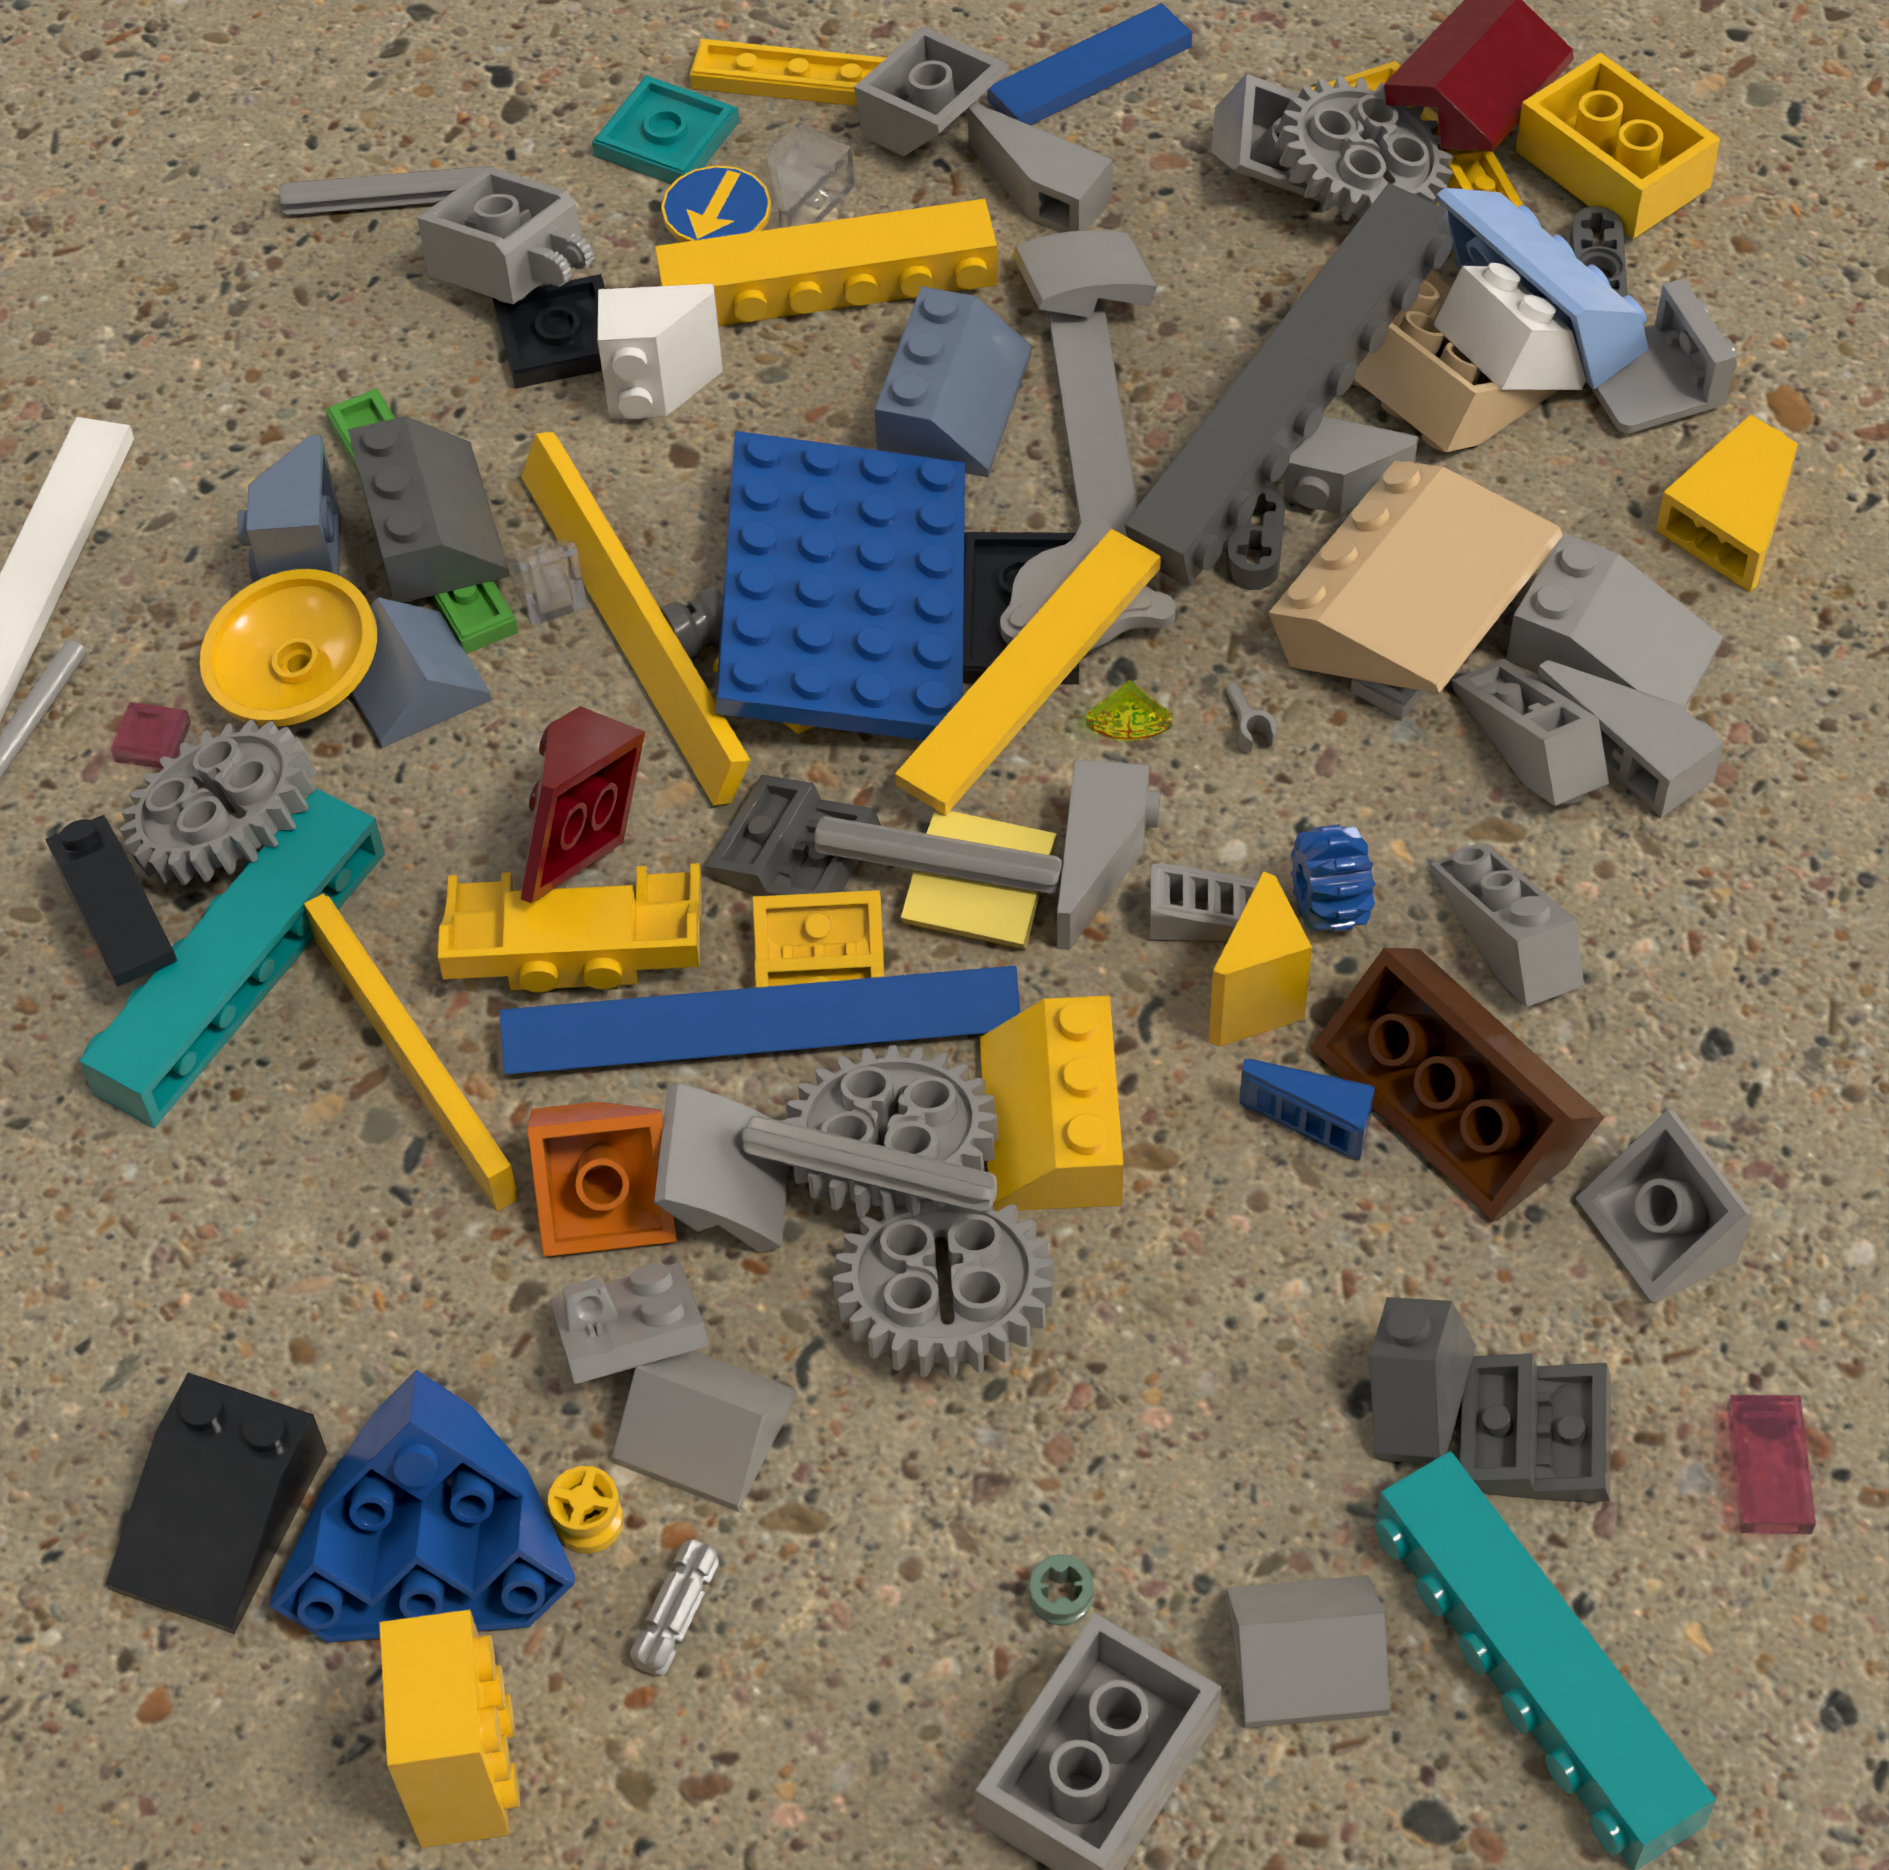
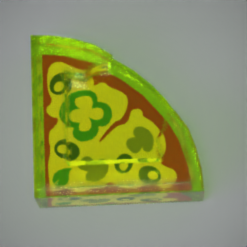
M1131 680L1127 681L1086 713V727L1102 736L1116 740H1144L1160 735L1172 728L1173 714Z

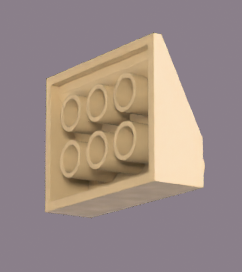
M1324 265L1311 266L1296 301ZM1433 268L1421 283L1419 294L1413 305L1407 311L1401 310L1389 325L1387 336L1381 347L1375 353L1369 352L1356 368L1352 384L1368 390L1382 401L1381 407L1387 413L1396 418L1406 420L1422 433L1421 437L1426 444L1439 451L1450 452L1482 444L1559 390H1501L1433 324L1453 282Z
M1394 460L1268 613L1291 668L1439 694L1563 535L1560 526L1443 466Z

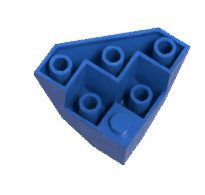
M415 1370L373 1412L323 1485L271 1597L270 1608L326 1642L380 1638L379 1622L469 1609L471 1610L477 1631L526 1628L539 1619L574 1585L575 1574L528 1469L472 1405L423 1373Z

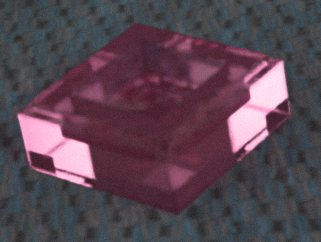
M129 702L110 749L114 761L117 763L164 769L159 759L163 756L176 759L180 754V744L185 741L191 725L188 711Z

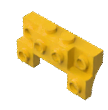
M691 863L690 872L647 874L646 866H637L636 900L633 885L553 889L531 904L521 900L522 890L514 891L511 872L501 873V881L459 883L458 875H448L446 907L442 923L439 925L438 961L443 979L507 976L510 990H527L541 993L554 988L592 987L595 989H611L618 985L638 984V970L700 967V929H702V877L700 863Z

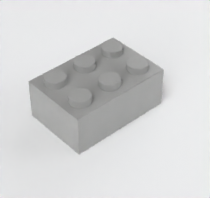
M1094 1612L976 1788L977 1823L1052 1870H1123L1218 1722L1221 1686Z

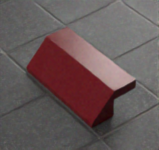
M1463 0L1385 82L1386 105L1437 108L1441 149L1493 152L1520 121L1522 102L1553 83L1574 60L1573 49L1523 0Z

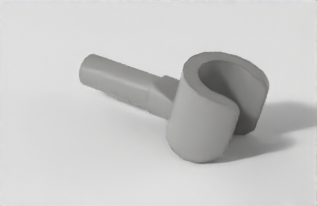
M1237 682L1228 684L1225 691L1240 722L1237 737L1238 748L1245 753L1251 752L1253 739L1250 732L1255 731L1262 733L1267 739V744L1272 747L1277 729L1273 716L1266 711L1251 709L1240 685Z

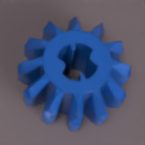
M1337 824L1315 827L1312 831L1298 833L1294 842V848L1290 854L1293 863V869L1290 874L1294 885L1293 895L1296 896L1297 912L1303 918L1305 925L1310 931L1325 930L1326 933L1352 930L1356 926L1366 925L1375 904L1373 887L1376 884L1372 876L1373 862L1369 860L1368 844L1362 838L1360 832L1355 826L1341 827Z

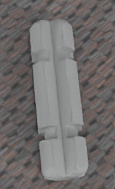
M689 1539L682 1544L673 1562L677 1567L675 1571L668 1572L645 1620L648 1624L647 1630L639 1632L630 1651L632 1664L638 1669L655 1676H662L667 1673L677 1652L673 1649L674 1643L682 1642L705 1594L701 1590L703 1584L707 1585L710 1583L719 1564L717 1551L710 1545L703 1544L694 1539Z

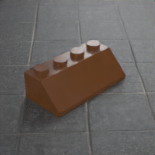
M1384 947L1310 1047L1342 1079L1375 1087L1372 1107L1492 1221L1502 1218L1566 1168L1604 1119V1116L1421 949Z

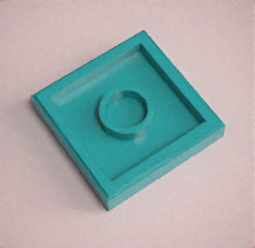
M645 75L592 141L593 155L673 184L677 178L690 171L705 167L740 122L739 109L736 106Z

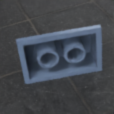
M921 286L874 409L877 450L965 462V473L989 477L1032 354V346L977 296Z

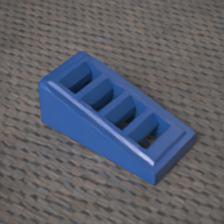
M1249 1058L1244 1059L1242 1067L1239 1104L1343 1155L1361 1160L1371 1119L1375 1087Z

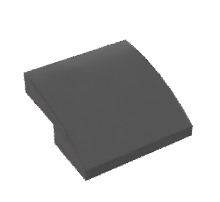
M761 775L708 861L706 868L709 874L753 896L842 892L860 860L817 852L815 850L814 835L819 819L828 816L881 826V823L874 808L821 800L814 783Z
M1532 1353L1473 1356L1462 1397L1460 1463L1483 1493L1507 1497L1551 1501H1610L1611 1374L1607 1363L1537 1366Z

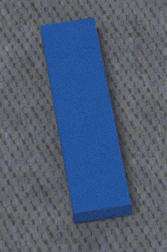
M1160 3L994 83L987 90V101L998 112L1025 124L1032 125L1192 47L1193 32L1163 3Z

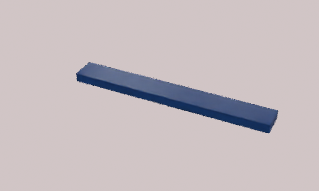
M1016 965L499 1010L505 1075L986 1034L1021 1013Z

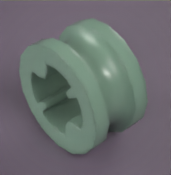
M1057 1554L1046 1557L1038 1563L1031 1573L1029 1599L1032 1609L1039 1618L1052 1625L1065 1626L1076 1623L1085 1617L1092 1606L1094 1582L1090 1570L1081 1560L1071 1555ZM1068 1578L1075 1581L1074 1596L1078 1598L1073 1602L1063 1596L1054 1603L1047 1600L1049 1597L1047 1581L1052 1579L1058 1584L1064 1583Z

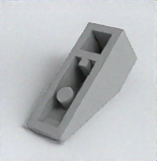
M1506 659L1452 679L1453 690L1521 782L1554 806L1571 804L1583 799L1588 792L1609 784L1598 717Z
M1550 660L1539 665L1537 680L1599 718L1607 771L1660 818L1715 780L1724 743L1707 723L1694 718L1681 705Z
M1075 759L1057 911V949L1070 950L1143 853L1146 827L1158 828L1161 791L1149 790L1150 765Z

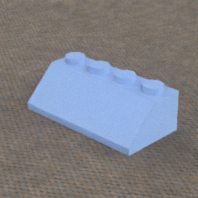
M1444 188L1436 194L1439 206L1448 210L1450 237L1453 239L1452 251L1457 268L1460 270L1462 266H1488L1490 263H1500L1516 271L1521 278L1520 283L1533 295L1551 303L1556 309L1555 315L1573 331L1586 376V383L1594 390L1649 350L1644 330L1647 317L1639 303L1630 295L1622 297L1613 290L1606 276L1597 266L1590 264L1587 267L1578 260L1572 248L1563 237L1558 234L1552 237L1542 229L1538 219L1525 205L1517 207L1500 192Z

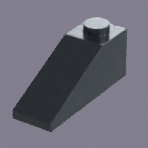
M104 814L92 820L81 819L65 826L60 833L45 839L69 897L117 987L178 961L120 841Z

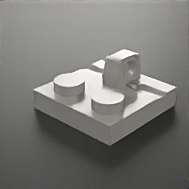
M680 1262L671 1265H646L635 1270L629 1277L604 1283L602 1277H595L594 1279L570 1286L567 1285L562 1288V1296L549 1299L574 1384L709 1346L703 1319Z

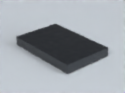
M964 532L963 684H974L1009 645L1001 636L1000 619L1010 605L1013 583L1019 570L1028 560L1041 552L1067 544L1074 538L1076 533ZM1079 663L1061 684L1079 685Z

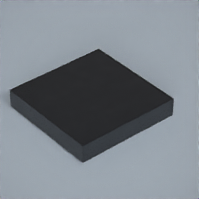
M601 274L569 280L560 287L557 285L553 286V284L536 287L525 298L517 301L515 304L501 302L492 298L515 389L602 371L598 346V289H605Z

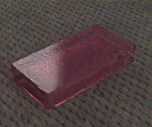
M1730 1395L1727 1403V1414L1740 1533L1812 1534L1816 1525L1801 1395Z

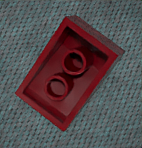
M581 706L551 722L546 727L539 745V753L543 756L540 778L535 784L529 799V809L533 812L528 838L521 900L531 904L624 842L645 731Z

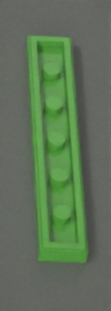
M378 388L325 408L329 425L358 472L348 429L395 419L393 413ZM494 581L430 596L466 654L519 633L517 620Z

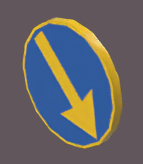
M718 165L694 169L677 178L666 190L661 206L666 229L680 242L762 231L768 224L772 209L767 187L754 174L737 167Z

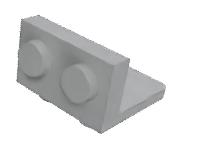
M1684 278L1663 284L1655 325L1644 328L1649 350L1595 390L1591 387L1615 427L1622 433L1637 432L1726 405L1732 374L1737 367L1735 347L1729 338L1722 336L1711 320L1705 301L1695 296Z

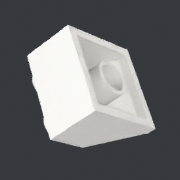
M1490 263L1488 266H1462L1433 325L1501 390H1582L1586 382V376L1573 331L1555 315L1556 309L1554 306L1527 290L1520 283L1521 278L1519 274L1506 265Z
M714 284L598 289V346L610 420L667 417L723 372Z

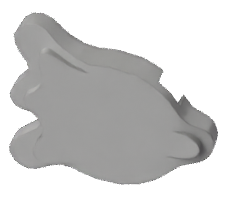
M1095 517L1085 519L1070 542L1041 552L1028 560L1019 570L1013 583L1010 605L1000 619V633L1006 643L1010 644L1112 527L1107 521ZM1145 586L1090 650L1110 642L1117 635L1131 629H1161L1170 626L1176 617L1175 601L1169 595L1154 591Z

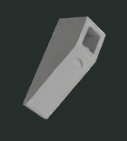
M973 102L968 107L969 148L1032 221L1060 233L1088 230L1112 201L1113 159Z
M1487 843L1480 846L1462 847L1455 851L1452 856L1431 863L1433 875L1494 976L1522 1004L1529 1007L1584 986L1576 920Z

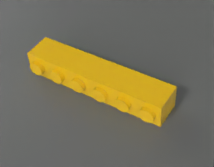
M986 199L655 246L660 286L714 284L718 326L916 298L921 286L956 292L998 285L997 242Z

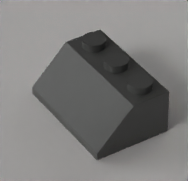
M407 416L348 429L360 482L393 601L404 603L510 577L471 442Z

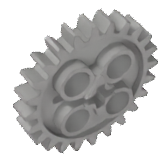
M1342 76L1337 77L1333 88L1323 79L1318 80L1314 90L1307 86L1302 87L1298 98L1292 96L1276 130L1280 135L1275 148L1284 151L1279 161L1280 166L1294 168L1289 181L1291 183L1306 182L1308 186L1303 196L1305 198L1317 195L1323 197L1322 210L1325 212L1335 205L1342 208V218L1345 221L1351 218L1353 212L1360 214L1362 218L1388 183L1438 205L1439 202L1436 194L1447 187L1453 173L1449 169V165L1453 160V154L1443 151L1444 149H1441L1440 136L1434 135L1439 123L1436 120H1421L1420 116L1424 107H1412L1409 109L1406 106L1386 105L1384 84L1381 83L1376 91L1368 90L1364 78L1360 77L1355 87H1350Z
M249 720L240 732H237L232 723H228L218 737L213 738L208 730L203 732L200 744L192 747L187 742H183L180 744L181 755L176 759L164 756L159 759L164 768L160 773H146L142 776L148 787L129 794L135 805L122 810L121 814L127 823L120 827V832L126 839L124 842L125 847L138 866H141L149 877L156 873L160 880L166 883L176 875L180 883L186 885L198 872L203 881L208 882L214 875L216 868L223 866L230 875L234 873L238 859L245 857L252 863L257 861L258 854L256 849L262 844L268 847H276L279 843L274 834L278 830H293L296 827L290 815L308 810L309 806L303 797L315 792L316 788L310 779L317 775L310 762L312 760L299 738H294L289 728L284 727L278 730L274 722L269 721L259 729L254 720ZM196 784H200L205 788L199 789ZM237 813L240 818L238 819L231 814Z
M890 1045L885 1058L876 1059L869 1048H865L862 1051V1062L856 1064L844 1056L837 1057L838 1072L833 1073L819 1067L815 1070L817 1085L800 1083L798 1085L799 1100L787 1102L788 1119L782 1120L783 1122L984 1171V1161L994 1160V1142L998 1141L997 1114H995L993 1095L985 1094V1081L983 1078L970 1080L969 1066L965 1063L949 1070L948 1056L945 1053H941L930 1062L924 1061L923 1048L918 1046L911 1052L908 1058L899 1057L896 1045ZM897 1103L899 1104V1114H896L895 1107ZM793 1166L796 1183L809 1182L811 1198L816 1199L830 1193L831 1209L835 1211L842 1208L849 1201H853L856 1203L857 1217H863L871 1206L874 1205L881 1206L885 1219H891L896 1205L904 1204L913 1216H917L920 1211L919 1201L925 1200L924 1198ZM929 1200L939 1208L945 1206L944 1203Z
M919 1201L920 1211L917 1216H913L906 1207L900 1210L895 1207L891 1219H885L882 1210L881 1221L866 1215L860 1217L861 1235L846 1233L844 1236L845 1253L836 1254L835 1256L836 1275L833 1276L835 1301L838 1302L840 1322L850 1323L851 1340L854 1343L868 1339L869 1357L872 1359L878 1358L890 1350L892 1351L893 1369L899 1371L912 1359L919 1363L920 1377H927L934 1363H943L949 1378H955L959 1362L968 1361L976 1372H984V1355L991 1353L998 1360L1006 1363L1009 1361V1341L1019 1346L1028 1347L1030 1345V1327L1044 1328L1045 1308L1053 1307L1054 1260L1049 1259L1047 1238H1036V1222L1030 1219L1017 1223L1016 1205H1008L996 1212L994 1211L993 1202L988 1212L980 1213L948 1204L939 1208L930 1201ZM939 1237L945 1238L948 1245L954 1322L949 1325L943 1324L940 1316L934 1242Z

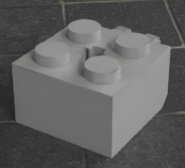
M492 167L486 168L417 217L428 276L454 284L459 288H466L490 296L505 303L515 304L517 301L525 298L529 292L541 283L560 287L570 280L572 276L571 271H573L572 267L575 270H582L594 260L593 255L595 253L592 251L593 247L589 245L585 238L581 237L576 202L567 191Z

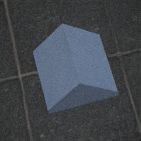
M380 597L374 600L370 607L377 624L376 651L367 673L350 694L381 748L492 700L488 688L441 612Z

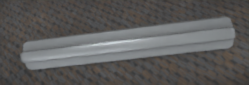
M490 166L288 182L280 185L279 201L283 214L287 216L435 204Z
M828 816L819 819L814 835L815 850L822 854L1049 894L1057 891L1062 876V861L1057 856Z
M759 1115L750 1118L742 1134L743 1150L749 1155L980 1213L988 1212L991 1209L997 1195V1177L990 1172Z

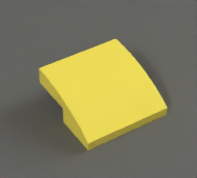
M937 810L934 812L926 833L1054 856L1058 839L1057 833L954 811H950L945 816ZM914 870L901 919L904 924L1026 950L1039 896H1044V892Z

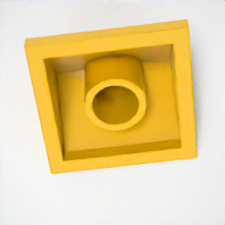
M1263 871L1213 969L1208 1042L1220 1047L1305 1019L1312 946L1276 876Z

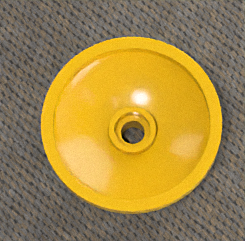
M295 569L272 574L238 592L220 609L210 623L200 651V672L203 683L216 704L228 715L239 721L247 723L249 720H254L257 726H264L269 721H272L276 727L310 720L327 712L344 700L367 673L377 646L376 619L361 591L354 584L337 574L317 569Z

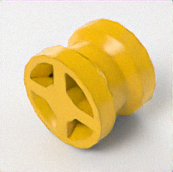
M577 1466L566 1470L555 1479L549 1489L548 1506L560 1542L572 1551L586 1554L605 1550L614 1543L622 1531L624 1518L614 1480L605 1471L594 1466ZM594 1510H598V1512L600 1513L599 1515L596 1514L592 1518L583 1521L585 1515L590 1514Z

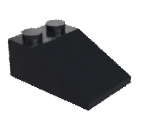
M188 1372L156 1430L105 1583L108 1590L235 1634L327 1454V1449L314 1414Z

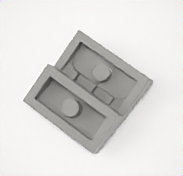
M1084 230L1051 234L1016 245L1012 255L1039 310L1092 318L1098 298L1150 306L1157 288L1129 234L1124 232Z
M679 1083L668 1086L654 1203L697 1232L719 1225L760 1254L782 1247L789 1166L785 1163L749 1155L743 1150L742 1134L750 1118L756 1115L767 1116L739 1102L703 1089Z

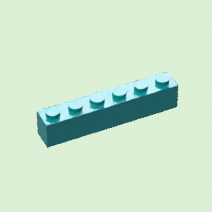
M316 788L315 792L309 794L305 799L309 806L308 810L290 815L296 827L293 830H278L274 835L279 843L276 847L265 845L262 849L256 850L258 854L257 861L252 863L247 860L243 872L223 894H219L212 899L206 908L204 917L184 939H180L173 944L172 948L178 961L158 969L145 985L138 986L128 997L125 1008L107 1029L97 1033L90 1040L79 1062L93 1095L146 1125L155 1128L314 940L304 903L324 893L326 897H330L339 910L383 858L385 851L376 818Z
M1452 1451L1447 1452L1381 1491L1376 1523L1374 1525L1380 1544L1395 1561L1404 1560L1417 1578L1416 1587L1426 1607L1438 1618L1444 1615L1460 1636L1458 1637V1644L1470 1667L1479 1675L1487 1673L1503 1694L1501 1696L1502 1706L1512 1724L1523 1734L1531 1732L1547 1754L1545 1762L1557 1785L1567 1794L1575 1792L1591 1814V1827L1602 1846L1614 1856L1621 1854L1632 1870H1638L1704 1828L1716 1798Z

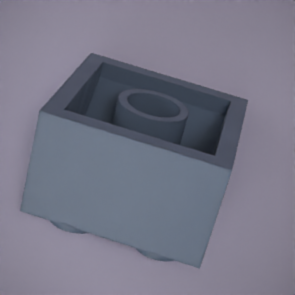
M322 435L308 436L248 485L247 510L238 511L237 522L241 545L251 546L249 550V571L252 583L272 574L295 569H317L340 576L341 512Z

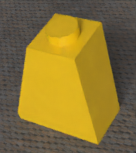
M1750 414L1663 492L1655 531L1748 592H1751L1757 587L1789 483L1798 443L1787 437L1782 431L1769 426Z

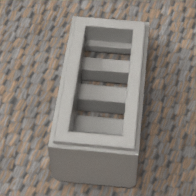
M1151 864L1150 940L1228 941L1259 879L1173 864ZM1170 900L1182 901V906L1170 904ZM1195 901H1208V911L1196 909ZM1220 901H1233V915L1221 913Z

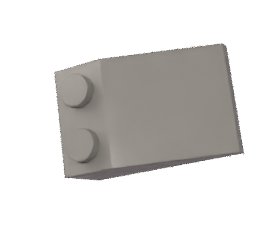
M1563 532L1562 538L1555 545L1514 613L1506 660L1535 673H1538L1539 665L1550 660L1674 702L1685 709L1721 646L1723 636L1620 554Z

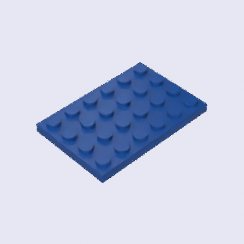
M735 431L731 455L715 714L925 740L963 697L965 462Z

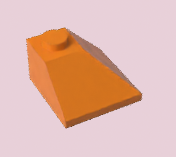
M588 1102L531 1109L527 1130L543 1257L677 1242L675 1217L654 1203L663 1131L662 1109L606 1102Z

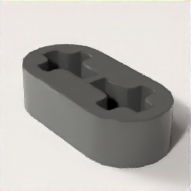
M1268 487L1257 498V504L1254 512L1264 513L1263 526H1252L1251 515L1244 525H1237L1228 538L1227 576L1232 583L1248 590H1260L1270 586L1277 580L1280 570L1285 504L1281 495ZM1249 549L1260 550L1259 564L1247 563Z

